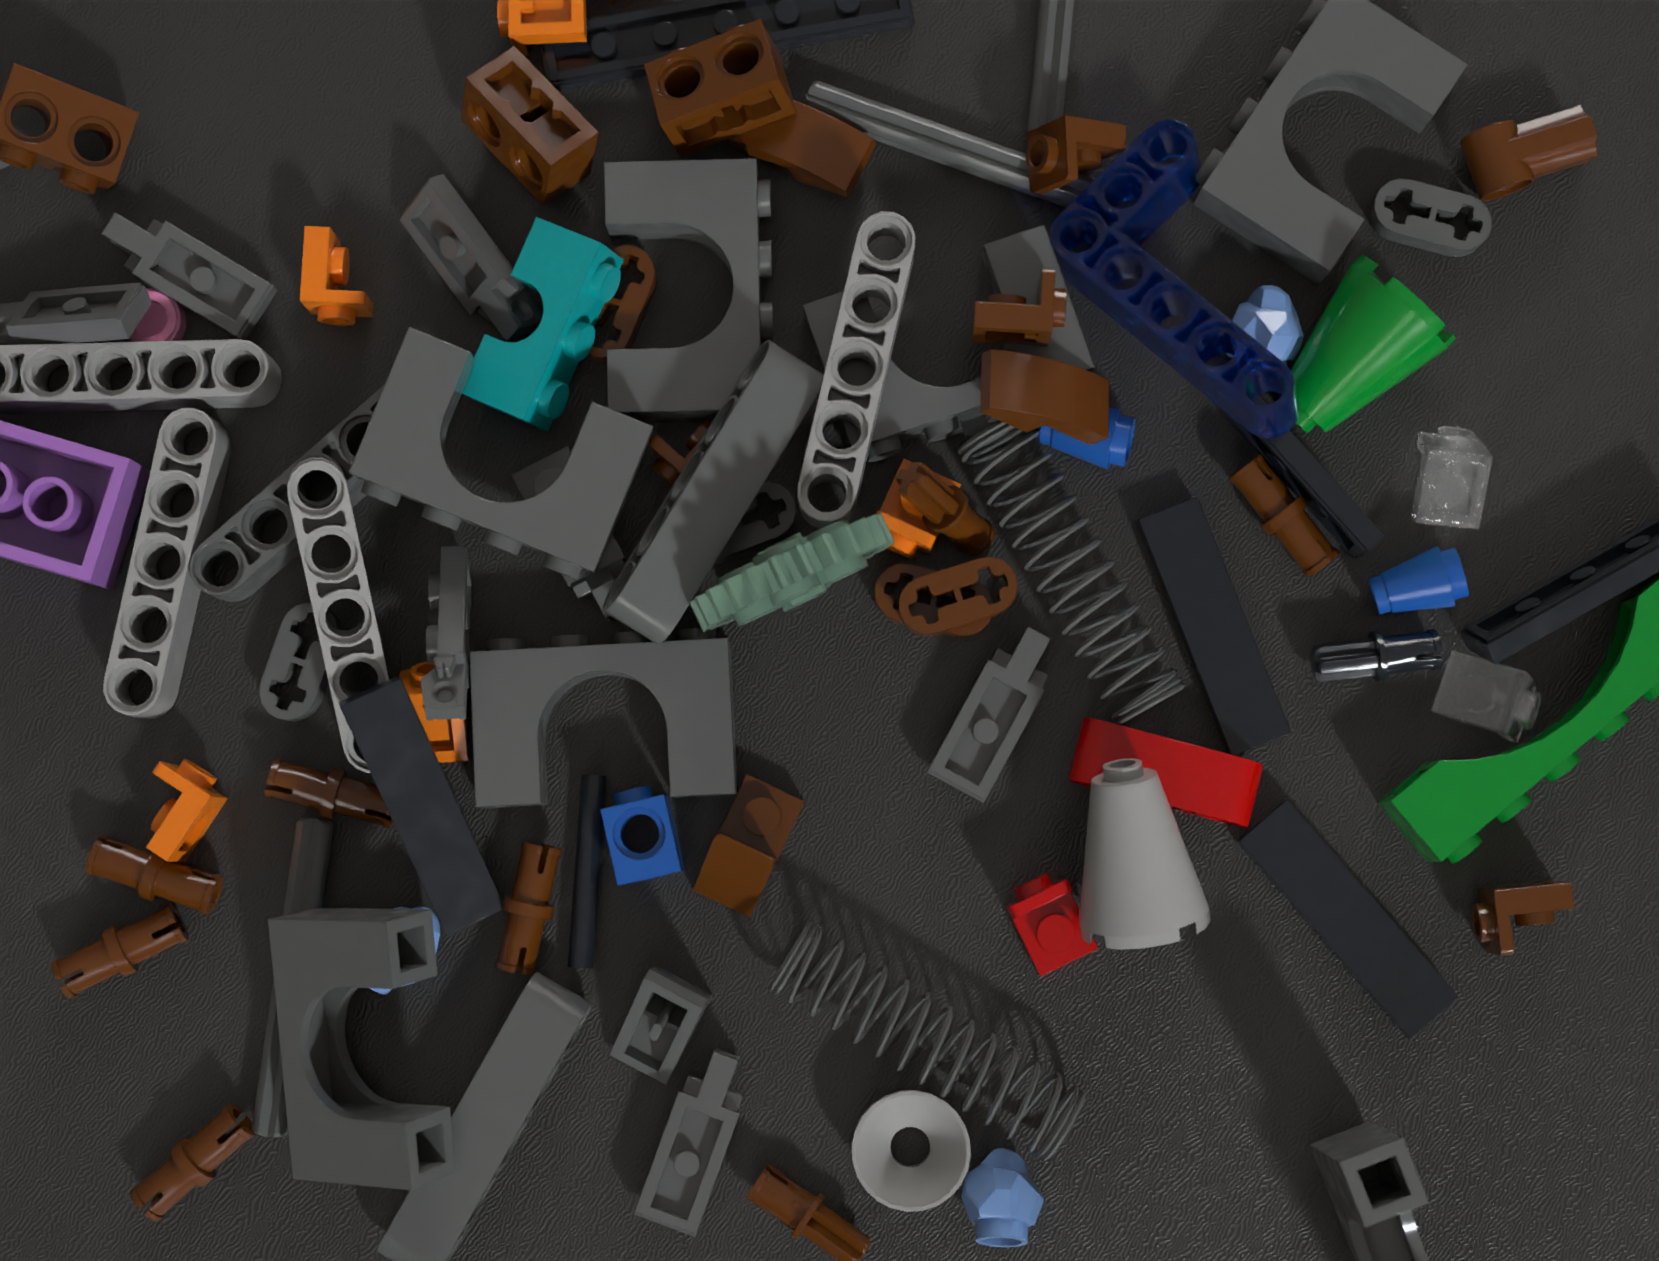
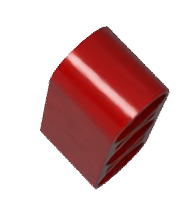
M1083 718L1067 780L1091 787L1092 778L1103 773V765L1105 763L1119 759L1142 760L1143 768H1151L1157 771L1171 809L1248 828L1263 764L1093 718Z

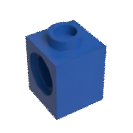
M651 786L613 794L616 806L600 810L617 886L685 871L669 797L664 794L653 797ZM641 815L651 817L659 829V838L656 845L644 853L632 850L625 839V830L628 823L633 818Z

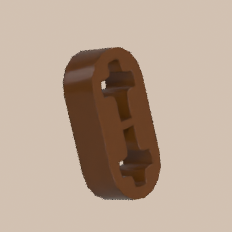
M622 245L612 249L614 253L624 259L620 269L626 270L630 262H637V270L644 280L641 284L631 282L627 286L622 300L616 298L620 288L619 284L614 297L604 304L595 325L603 326L610 310H616L617 313L613 320V326L620 335V338L617 342L606 340L602 348L596 347L595 339L587 357L595 362L607 364V349L632 348L655 293L658 281L656 268L647 252L637 246Z
M982 557L918 577L909 582L901 592L898 602L899 617L908 630L913 634L924 637L938 635L995 617L1006 611L1014 601L1018 589L1017 576L1012 567L1002 559ZM988 570L992 579L1003 578L1006 587H1003L997 593L998 602L995 604H988L984 595L963 600L960 591L975 586L979 581L978 572ZM927 589L931 598L952 594L955 603L938 609L937 621L935 623L927 624L923 615L912 616L909 612V607L917 603V592Z
M896 564L888 567L879 576L875 585V602L878 610L885 618L903 624L899 617V611L893 608L894 598L884 594L886 586H897L900 577H908L913 581L918 577L937 571L912 564ZM978 582L975 586L960 591L961 594L962 592H970L974 594L973 597L984 595L988 604L994 603L990 592L982 583ZM927 589L918 591V593L929 595ZM952 594L939 597L954 601ZM931 598L930 604L917 602L909 607V612L912 616L923 615L926 623L931 624L937 621V610L941 607L936 606L938 598ZM991 618L941 634L958 638H969L983 631Z

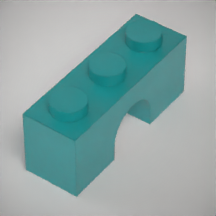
M536 217L511 276L540 293L543 301L541 322L529 337L518 342H504L484 334L474 357L475 363L462 394L487 407L548 432L553 420L562 414L568 403L570 394L569 383L579 361L586 358L595 340L594 327L603 306L617 292L621 279L620 268L624 259L601 242Z

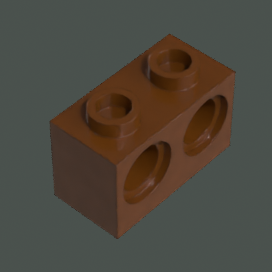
M761 18L745 25L731 27L720 35L689 47L675 49L666 56L644 64L659 123L680 157L797 113L780 53Z
M515 46L466 77L461 121L543 206L591 174L599 132Z
M14 63L7 74L0 94V161L28 171H32L35 164L60 173L58 182L83 193L95 194L97 187L107 191L116 183L140 112ZM25 106L38 111L45 122L44 134L38 137H26L20 134L11 122L12 110ZM80 131H92L98 134L106 145L105 159L93 162L81 157L74 146L75 134Z

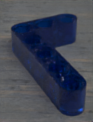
M1178 120L1156 122L1147 128L1051 225L1049 237L1061 274L1067 282L1249 432L1263 438L1282 436L1295 425L1300 410L1292 371L1283 361L1140 247L1200 185L1196 181V175L1201 168L1194 132L1188 125ZM1169 157H1182L1176 163L1169 165L1160 164V162ZM1129 199L1138 200L1131 207L1124 209L1115 208L1122 201ZM1086 242L1094 243L1087 251L1080 253L1071 252L1079 244ZM1130 278L1140 280L1132 288L1125 290L1115 289L1117 284L1123 280ZM1175 315L1186 317L1184 322L1178 326L1171 328L1160 326L1161 322L1168 317ZM1229 353L1233 355V358L1224 365L1211 366L1206 364V361L1215 354ZM1274 391L1282 394L1278 401L1270 405H1257L1252 402L1256 396L1263 392Z

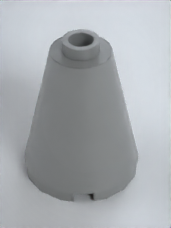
M1134 758L1119 759L1105 763L1103 765V773L1092 778L1078 921L1083 941L1091 944L1092 936L1096 934L1104 936L1105 948L1143 949L1168 945L1181 941L1179 928L1194 922L1198 934L1205 930L1211 921L1209 906L1157 771L1151 768H1143L1142 760Z

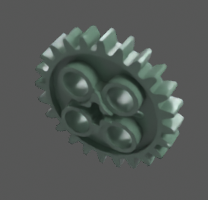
M882 513L874 514L868 518H861L851 524L848 523L847 519H843L806 537H802L799 532L766 548L765 551L757 553L758 556L754 557L751 563L716 580L717 586L706 590V593L695 597V600L689 603L703 632L715 629L721 625L724 626L734 620L737 626H742L781 607L785 613L826 593V588L830 587L832 583L867 567L866 559L887 549L895 541Z

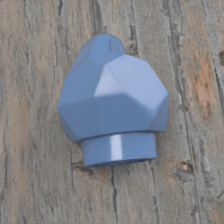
M1262 285L1254 290L1247 302L1239 304L1226 335L1224 351L1228 356L1236 357L1235 370L1240 375L1286 378L1287 360L1295 359L1300 351L1303 340V332L1298 314L1290 296L1278 286Z
M997 1148L980 1165L967 1173L963 1180L961 1198L970 1222L976 1225V1243L993 1247H1018L1028 1244V1227L1035 1224L1044 1199L1037 1185L1028 1176L1024 1160L1017 1153L1007 1148Z

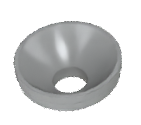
M919 1090L897 1091L885 1095L874 1102L861 1116L855 1128L852 1141V1162L857 1178L864 1189L878 1202L891 1209L905 1212L924 1211L936 1207L949 1199L961 1186L968 1172L971 1158L970 1138L966 1126L957 1111L945 1100L932 1093ZM906 1127H915L922 1130L929 1139V1153L922 1162L916 1165L899 1163L891 1152L890 1145L893 1136L897 1131Z

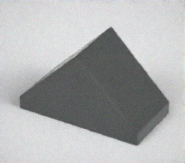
M657 965L650 968L644 977L610 1056L666 1085L713 995Z

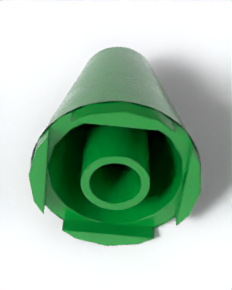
M1361 255L1349 267L1279 389V392L1287 399L1280 407V410L1306 434L1315 426L1327 433L1443 353L1456 339L1454 334L1443 331L1446 324L1394 276L1385 284L1374 274L1373 271L1379 265L1364 255Z

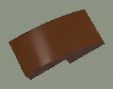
M796 100L793 101L797 113L729 139L736 152L787 167L796 181L846 197L850 196L876 147L874 139Z
M990 349L982 353L980 412L1024 432H1029L1046 425L1083 443L1092 445L1108 438L1109 380L1087 370L1056 360L1019 352Z

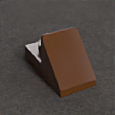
M746 774L720 831H717L713 838L693 891L751 917L805 801Z

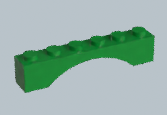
M1659 572L1651 576L1618 604L1613 635L1600 668L1581 697L1554 724L1527 742L1493 756L1473 760H1438L1427 762L1378 802L1380 807L1426 862H1442L1447 858L1451 864H1454L1466 857L1482 842V839L1477 834L1478 831L1495 817L1500 823H1504L1523 810L1532 800L1526 793L1530 788L1544 777L1551 783L1570 771L1581 760L1575 751L1593 736L1598 742H1601L1622 728L1630 719L1624 710L1641 696L1647 702L1659 696Z

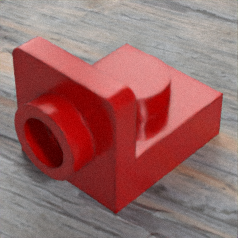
M1045 873L1013 889L1018 900L1005 907L1038 976L1041 977L1098 949L1093 937L1091 944L1084 942L1081 937L1078 924L1079 908L1071 893L1073 890L1067 879H1060L1052 883L1049 874Z

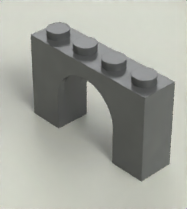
M1368 0L1312 1L1296 26V29L1305 34L1293 52L1284 46L1280 49L1262 77L1271 86L1259 103L1250 97L1247 98L1228 127V130L1237 135L1225 154L1214 148L1194 178V181L1203 187L1193 205L1318 286L1332 270L1365 219L1311 185L1294 169L1286 154L1282 137L1283 120L1286 111L1297 101L1313 93L1344 91L1364 98L1420 134L1468 65Z
M757 159L604 162L605 225L611 240H690L714 252L724 262L733 279V295L729 309L716 329L703 339L693 344L676 348L607 349L608 408L644 423L704 422L709 418L714 420L745 367L762 345V340H774L773 302H761V279L773 278L772 240H760V217H771L770 179H759Z
M1045 225L984 244L981 262L992 294L1020 295L1026 298V304L1037 305L1038 282L1042 268L1056 269L1055 288L1066 289L1067 293L1064 328L1053 327L1048 347L1004 344L1003 350L1044 357L1092 372L1094 364ZM844 291L803 305L804 320L823 375ZM868 297L857 302L853 309L855 315L866 323H876ZM853 358L843 363L838 373L845 383L852 386H861L873 378L875 371L868 361L861 358ZM890 359L867 457L868 462H875L894 456L904 450L903 441L924 434L928 442H935L962 432L964 430L963 421L984 415V413L980 412L981 376L958 386H931L912 379L902 372ZM985 414L988 422L999 421ZM839 420L848 448L852 447L861 435L859 429L847 420Z
M409 327L349 471L353 476L364 481L360 492L397 507L401 496L423 504L425 507L421 517L454 531H458L461 521L486 530L482 542L518 556L522 545L544 553L546 556L542 566L578 580L582 569L596 574L648 444L653 436V426L592 402L568 462L560 476L550 487L532 498L518 502H496L481 498L467 490L458 481L451 469L446 447L448 427L475 359L470 351Z
M688 628L677 631V641H663L660 644L652 642L636 631L614 633V644L589 645L588 635L550 637V647L525 649V639L487 640V651L470 652L476 807L502 808L548 805L546 729L552 710L560 698L573 686L587 679L605 675L621 676L634 680L649 689L659 702L667 725L671 797L689 798L737 795L731 644L728 638H716V629H709L703 632L701 628Z
M311 908L268 919L293 1179L413 1190L455 1173L456 1166L450 1107L395 1103L378 1096L363 1082L355 1070L348 1053L345 1038L346 1012L357 988L394 989L438 975L432 910Z
M1368 1121L1309 1144L1355 1261H1429L1412 1213V1209L1428 1204L1429 1201L1403 1137Z

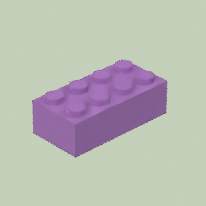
M0 421V557L113 591L151 470L123 456Z

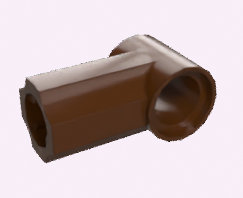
M1581 105L1518 125L1513 120L1494 123L1476 130L1460 140L1464 157L1481 201H1490L1507 196L1531 185L1536 178L1590 162L1598 155L1596 128L1591 115L1586 114Z

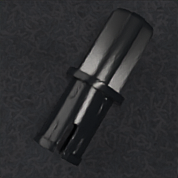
M1436 629L1391 636H1382L1379 631H1370L1366 639L1315 645L1310 654V665L1315 680L1320 682L1372 676L1376 682H1381L1386 679L1387 674L1428 669L1440 670L1443 658L1441 656L1434 657L1433 653L1443 651L1441 639Z

